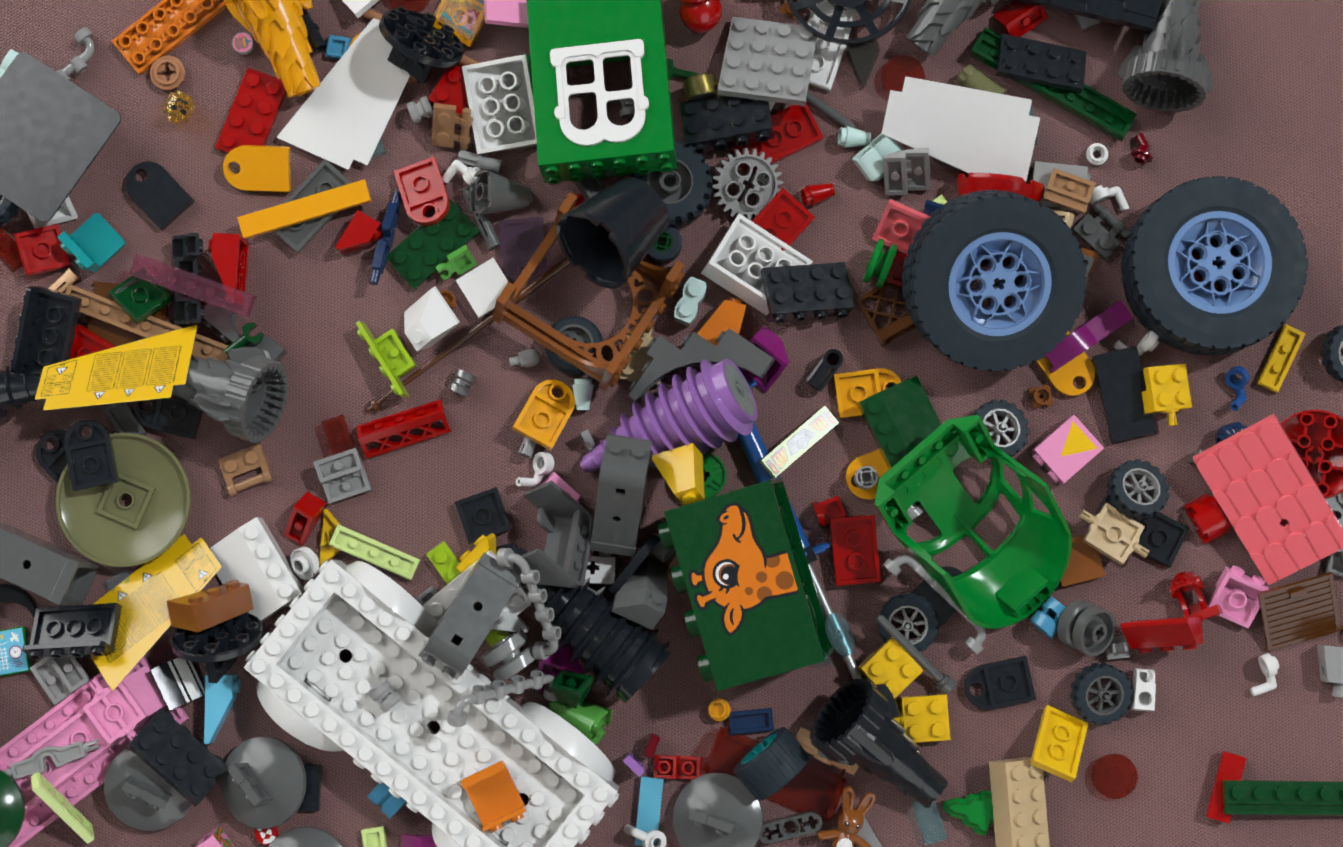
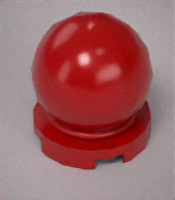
M679 0L681 1L679 5L680 18L684 26L693 32L704 33L712 30L722 17V6L719 0Z

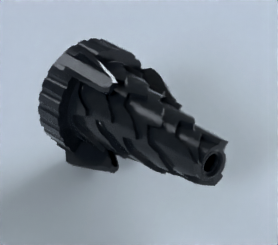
M864 678L854 679L837 689L822 705L812 723L810 740L811 744L818 749V754L830 761L852 766L856 763L869 775L874 774L883 782L891 783L903 795L907 796L909 794L924 808H930L932 802L942 794L944 788H947V780L924 759L917 744L904 733L906 730L894 719L900 716V711L889 688L883 683L875 685L869 679Z

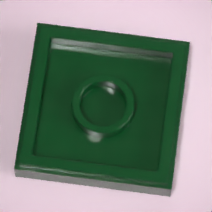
M145 268L108 291L109 296L136 324H139L173 301L170 293Z

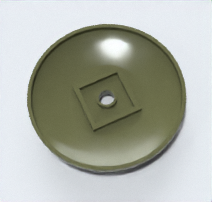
M114 433L110 435L119 482L73 491L67 463L60 476L56 490V511L63 533L81 554L103 565L131 567L156 559L170 549L178 540L189 518L191 488L183 465L175 454L162 443L140 434ZM125 494H129L132 497V502L127 507L121 503V498Z

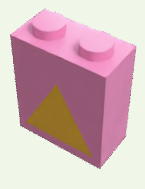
M1072 415L1033 448L1031 453L1035 463L1040 467L1043 465L1047 469V476L1055 484L1057 482L1064 484L1102 451L1104 447L1075 415Z

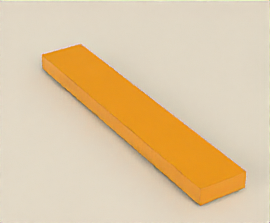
M364 179L237 218L243 238L248 239L372 202L366 180Z

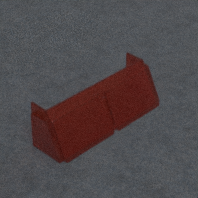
M727 721L725 727H720L702 770L706 774L727 773L736 776L734 767L759 741L742 734L729 735L728 726L730 721ZM807 762L798 775L767 799L799 813L815 810L820 813L822 821L828 822L837 809L847 779L843 778L846 769H843L840 774H836Z

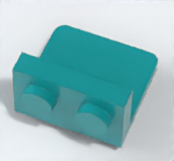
M94 213L71 235L63 231L58 236L62 242L60 245L62 249L69 255L73 253L77 258L75 260L77 265L84 271L88 269L94 273L126 244L125 240L99 213Z

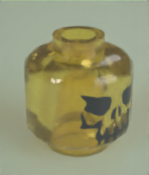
M178 90L176 93H169L162 107L163 112L167 114L166 119L176 124H179L180 121L188 122L195 109V103L192 101L193 97Z

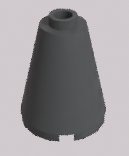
M478 170L474 177H477L476 182L470 185V205L476 209L474 211L476 214L527 208L533 201V192L529 186L488 170Z

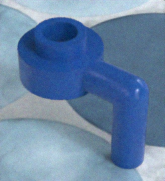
M1241 366L1232 367L1225 375L1226 384L1236 390L1237 398L1230 405L1233 411H1237L1247 400L1244 387L1249 382L1250 375ZM1236 374H1239L1242 379L1238 378Z

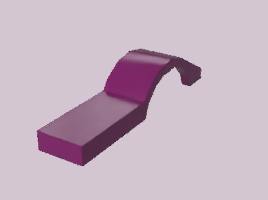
M1119 300L1066 336L1061 343L1056 344L1057 347L1049 354L1045 353L1044 355L1053 365L1050 372H1055L1130 321L1133 317L1123 302Z

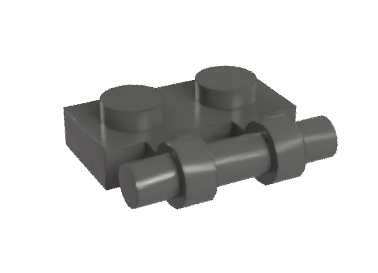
M1097 203L1092 209L1098 216L1094 219L1089 213L1086 214L1072 231L1105 260L1121 243L1115 238V235L1119 233L1122 237L1126 238L1130 231L1125 227L1126 224L1122 220L1118 221L1110 213L1111 210ZM1103 219L1113 227L1110 232L1100 224Z

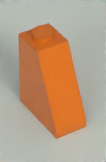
M736 298L724 300L697 334L715 346L718 345L716 340L723 330L726 332L730 328L739 334L746 305L742 304V300Z

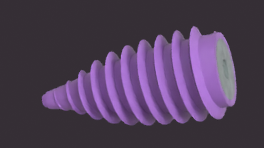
M702 359L700 365L701 372L690 366L686 370V380L679 375L673 376V388H670L665 383H660L658 386L659 397H656L651 392H647L645 394L646 406L643 407L640 403L634 402L632 405L633 416L630 418L625 413H622L620 416L621 426L618 429L612 426L610 433L651 440L649 466L653 468L657 467L652 460V455L668 450L672 451V449L684 445L688 447V444L694 443L701 454H705L709 446L720 448L724 440L728 442L736 441L738 433L749 435L753 429V421L758 416L757 406L748 382L731 360L724 359L712 365L707 359ZM606 439L604 441L601 440V443L580 461V466L585 473H592L601 469Z

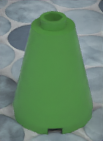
M549 701L547 707L577 728L595 745L604 736L605 731L603 729L605 724H610L613 713L608 707L583 701L576 709L563 706L559 701Z

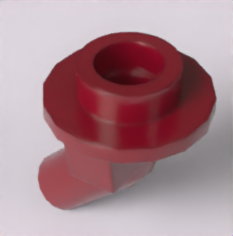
M1139 133L1135 136V139L1140 147L1134 149L1131 155L1134 157V161L1139 164L1150 163L1153 157L1149 151V144L1143 133Z

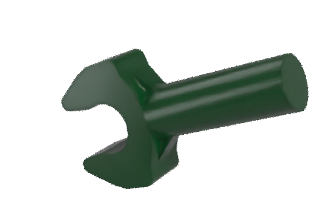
M667 59L669 80L673 77L687 80L698 75L695 72L676 68L673 60Z
M247 323L242 326V336L226 347L224 351L228 355L230 349L242 348L247 343H253L257 346L263 340L264 333L260 332L256 336L251 337L250 332L258 325L256 323Z

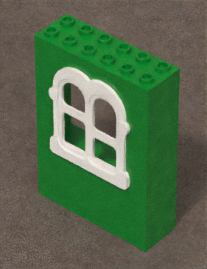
M527 0L538 166L544 183L555 185L562 181L580 182L583 179L589 178L600 180L607 176L625 177L628 174L634 173L645 175L652 171L670 172L672 169H677L662 0ZM631 60L632 88L620 91H606L603 63ZM594 64L595 81L593 83L573 86L567 84L566 67ZM595 93L598 112L595 125L586 130L575 128L570 121L569 96ZM633 99L635 114L632 121L622 126L611 123L607 117V102Z

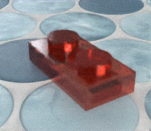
M0 228V260L12 272H15L22 266L16 242Z
M343 414L322 421L332 455L355 448Z

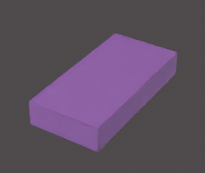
M629 752L624 757L623 762L637 776L640 777L645 772L646 766L632 752Z

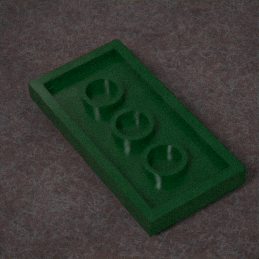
M451 199L449 200L448 213L440 222L430 226L420 225L388 254L387 260L414 290L437 272V265L449 261L447 255L467 245L481 233Z

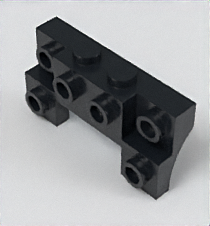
M199 233L172 236L173 319L176 326L199 324L201 319L205 317L204 305H200V300H198V298L202 297V287L198 285V276H201V263H198L197 257L199 252H203V239L199 238Z

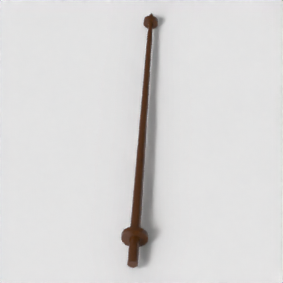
M567 257L527 286L514 304L519 303L571 265ZM494 312L406 378L402 384L406 386L493 322ZM391 390L376 402L374 399H371L369 401L371 406L366 409V412H370L373 409L378 412L381 409L378 405L395 393Z

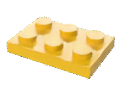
M1047 705L1043 710L1030 764L1072 783L1076 779L1088 723Z

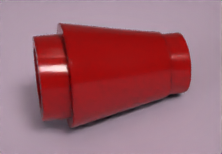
M832 183L806 185L805 188L801 189V197L805 206H814L831 196H835V189Z

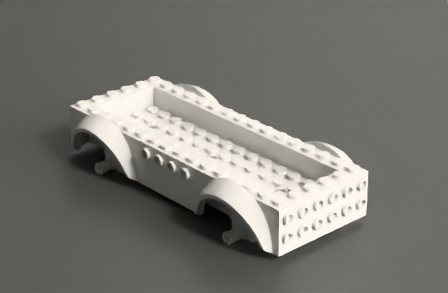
M331 559L330 562L325 561L318 570L320 574L317 578L309 580L303 588L305 590L304 594L300 598L297 596L289 605L291 610L287 615H281L275 622L276 628L271 634L268 632L261 639V647L257 651L253 650L246 658L247 664L244 666V669L258 679L256 688L261 705L283 730L317 749L330 752L346 751L354 758L353 763L361 769H368L372 773L370 776L379 784L384 782L390 787L388 791L398 799L402 797L408 802L406 806L415 813L419 811L432 822V836L437 847H574L577 842L582 844L589 836L590 830L588 828L592 824L596 826L605 814L603 809L606 806L611 808L618 799L619 794L617 792L619 786L613 781L615 769L609 759L577 728L542 705L527 702L520 706L508 694H505L503 699L490 698L486 699L483 704H468L463 710L467 713L466 724L462 727L449 725L447 722L448 712L454 709L458 700L468 694H472V689L475 685H483L487 690L491 689L492 682L475 670L471 664L468 665L464 673L456 680L441 673L442 670L424 663L418 654L437 626L436 621L399 584L365 562L355 561L346 565L341 560ZM344 649L352 653V659L347 663L340 660V652ZM388 681L393 692H397L402 699L388 712L384 713L380 708V704L377 701H373L370 695L382 683ZM432 721L439 723L440 730L438 733L431 730L430 724ZM504 760L518 792L525 793L529 798L528 804L525 805L527 810L523 812V818L513 823L509 819L502 823L503 828L493 833H490L489 830L483 832V825L466 789H463L460 781Z

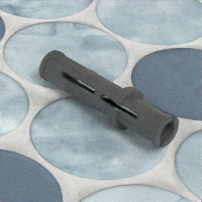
M470 185L461 189V193L469 208L467 210L469 213H472L488 250L497 248L501 245V242L487 214H476L474 212L476 209L471 207L469 199Z

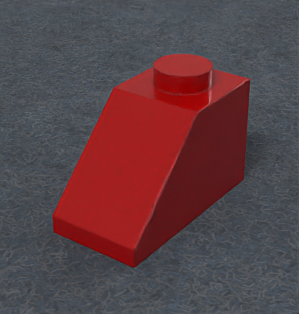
M357 210L335 248L343 254L373 246L374 242H378L383 235L382 224Z
M307 491L293 507L284 536L304 546L318 523L326 502Z

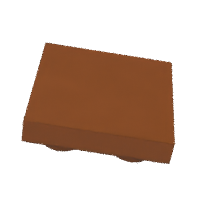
M1086 534L1072 538L1070 560L1060 581L1061 587L1106 576L1099 551L1083 542Z

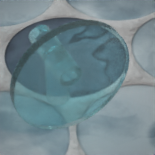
M829 614L825 620V627L831 645L840 655L845 657L851 655L854 652L855 642L850 626L840 614Z

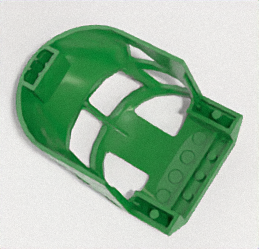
M973 415L946 420L879 478L875 506L892 534L902 546L917 558L922 568L933 580L941 585L954 604L974 624L989 629L1013 625L1036 611L1051 596L1060 583L1067 569L1072 549V537L1069 526L1048 484L994 444L980 416ZM971 457L980 464L990 458L991 472L988 485L978 502H974L954 475L953 470L961 462ZM1003 464L1016 473L1022 488V499L1005 480ZM1032 492L1046 506L1050 514L1034 508ZM1000 494H1003L1020 519L1011 534L996 550H992L974 532V529L991 511ZM916 501H919L940 532L939 536L932 540L915 542L906 534L907 528L913 523L907 510ZM968 536L986 555V558L969 571L952 577L932 560L931 555L939 554Z

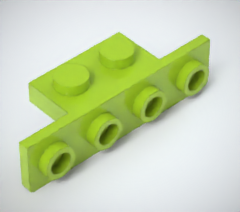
M360 320L356 322L359 328L357 330L358 335L363 341H367L370 346L368 348L369 353L375 360L378 359L381 366H379V369L392 382L390 385L392 391L396 396L400 395L403 398H409L410 395L399 378L417 365L396 330L392 328L375 340L365 323Z

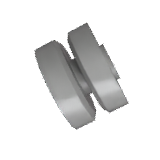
M522 628L512 635L501 639L492 646V649L481 656L487 667H492L502 662L493 672L496 680L505 681L535 660L533 645L519 650L528 640Z

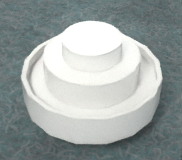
M300 547L291 553L290 563L298 577L309 580L319 573V559L311 549Z

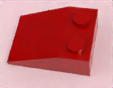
M457 65L447 68L428 97L433 107L434 103L456 105V113L462 114L464 108H469L462 68Z
M213 233L212 239H209L208 249L211 252L225 291L231 302L239 307H244L249 242L240 234Z

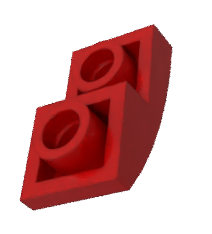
M656 754L654 778L694 780L702 776L703 757Z

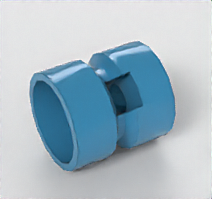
M1050 596L1043 603V610H1037L1029 621L1044 635L1052 639L1058 632L1059 618L1066 607ZM1051 613L1056 616L1054 619L1049 616Z
M382 782V784H378L371 791L367 798L375 806L380 805L381 812L391 819L407 801L402 797L398 799L388 791L390 787Z

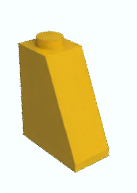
M694 443L688 444V447L684 445L674 448L672 451L668 450L652 455L654 464L683 506L705 499L703 455Z

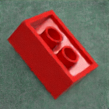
M1201 616L1136 620L1120 623L1130 649H1138L1139 653L1152 652L1154 647H1160L1161 651L1175 650L1174 646H1183V650L1197 649L1198 644L1204 643Z

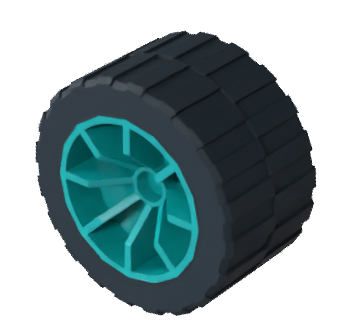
M781 727L755 744L736 764L734 773L756 800L760 801L778 792L798 775L809 761V755L787 728Z

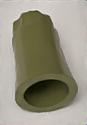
M972 65L965 67L956 79L960 85L966 88L1004 95L1007 93L1006 89L993 82Z

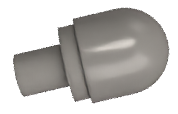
M535 349L522 350L518 352V356L509 358L510 366L520 365L521 368L535 366L540 361V354Z

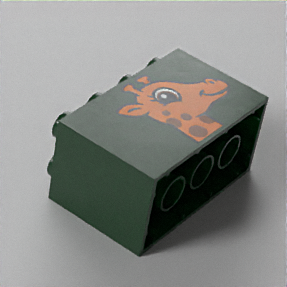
M782 477L664 511L667 521L658 524L659 534L666 550L675 547L680 565L671 568L672 578L679 594L684 592L689 594L693 609L685 611V621L690 636L692 638L701 636L706 654L698 656V665L705 683L714 681L717 691L820 663L832 654L834 647Z

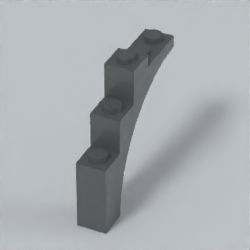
M730 328L726 332L723 330L716 340L717 346L695 332L692 335L688 334L681 344L683 346L682 350L659 335L657 339L653 338L647 346L649 351L646 354L653 358L652 362L648 361L641 371L644 374L639 381L636 379L631 384L628 396L639 402L649 389L660 380L678 370L701 365L702 359H707L711 364L729 359L738 368L747 370L761 379L775 360Z

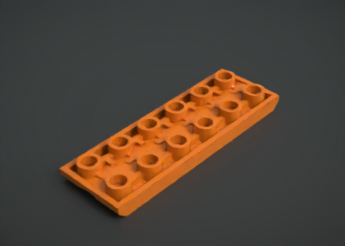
M162 0L114 38L112 43L139 75L143 74L151 68L155 60L168 55L227 7L226 3H224V0Z

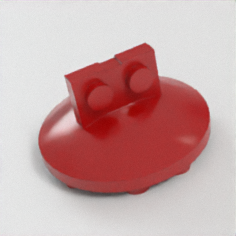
M1306 410L1295 413L1281 422L1282 428L1325 499L1342 493L1343 418L1324 410Z

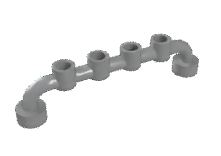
M88 27L80 29L74 35V39L79 45L85 44V51L80 56L74 57L66 67L56 71L69 81H71L69 75L74 71L77 74H81L88 68L86 62L93 56L94 43L91 39L93 33Z
M500 548L496 554L497 564L500 567H511L515 563L521 569V581L527 585L529 590L528 600L534 603L536 608L535 618L537 621H541L543 627L542 636L545 640H548V642L536 641L534 643L533 656L537 660H546L549 655L554 654L558 649L561 628L559 626H552L551 621L554 619V610L544 606L547 600V591L545 589H538L536 585L540 581V573L538 570H531L527 561L522 556L515 554L511 548Z
M907 555L898 556L893 561L888 558L883 566L894 577L902 571L899 566L902 564L909 565L977 630L976 638L974 639L970 636L965 645L976 655H979L984 649L981 645L986 637L985 628L974 624L954 604L947 592L930 577L916 559Z
M534 670L530 673V679L525 680L521 675H514L511 677V684L506 685L502 680H495L492 682V688L488 690L483 685L473 686L472 694L462 697L458 700L454 709L448 712L447 722L451 726L462 727L466 724L467 713L463 710L468 704H483L486 699L490 698L503 699L505 694H522L525 689H541L544 684L548 685L544 687L543 697L549 701H558L549 688L550 683L555 677L544 675L542 671Z

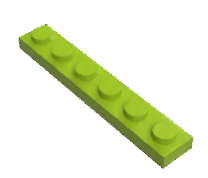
M443 541L426 554L447 585L461 574L456 568L460 561L446 541ZM491 629L485 639L492 648L494 644L511 634L509 631Z

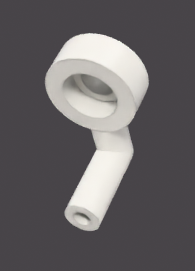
M454 160L442 178L445 183H449L455 173L459 171L463 174L464 181L471 185V183L476 182L477 177H474L475 173L481 169L467 167L459 160Z
M1100 185L1094 188L1090 199L1091 205L1115 196L1121 212L1130 209L1119 186L1103 188Z
M1149 331L1138 343L1139 357L1147 350L1153 351L1159 344L1157 340L1159 336L1153 331ZM1119 340L1113 345L1116 350L1128 348Z
M538 452L533 459L534 477H518L516 485L521 487H538L543 476L550 474L554 468L553 456L548 452Z
M1269 653L1258 657L1259 666L1266 676L1267 682L1249 689L1253 697L1274 690L1277 687L1275 675L1278 672L1279 663L1276 657L1271 656Z
M628 824L623 828L626 834L642 840L643 847L666 846L667 840L661 831L651 829L644 832ZM658 838L659 843L657 846H654L653 841Z

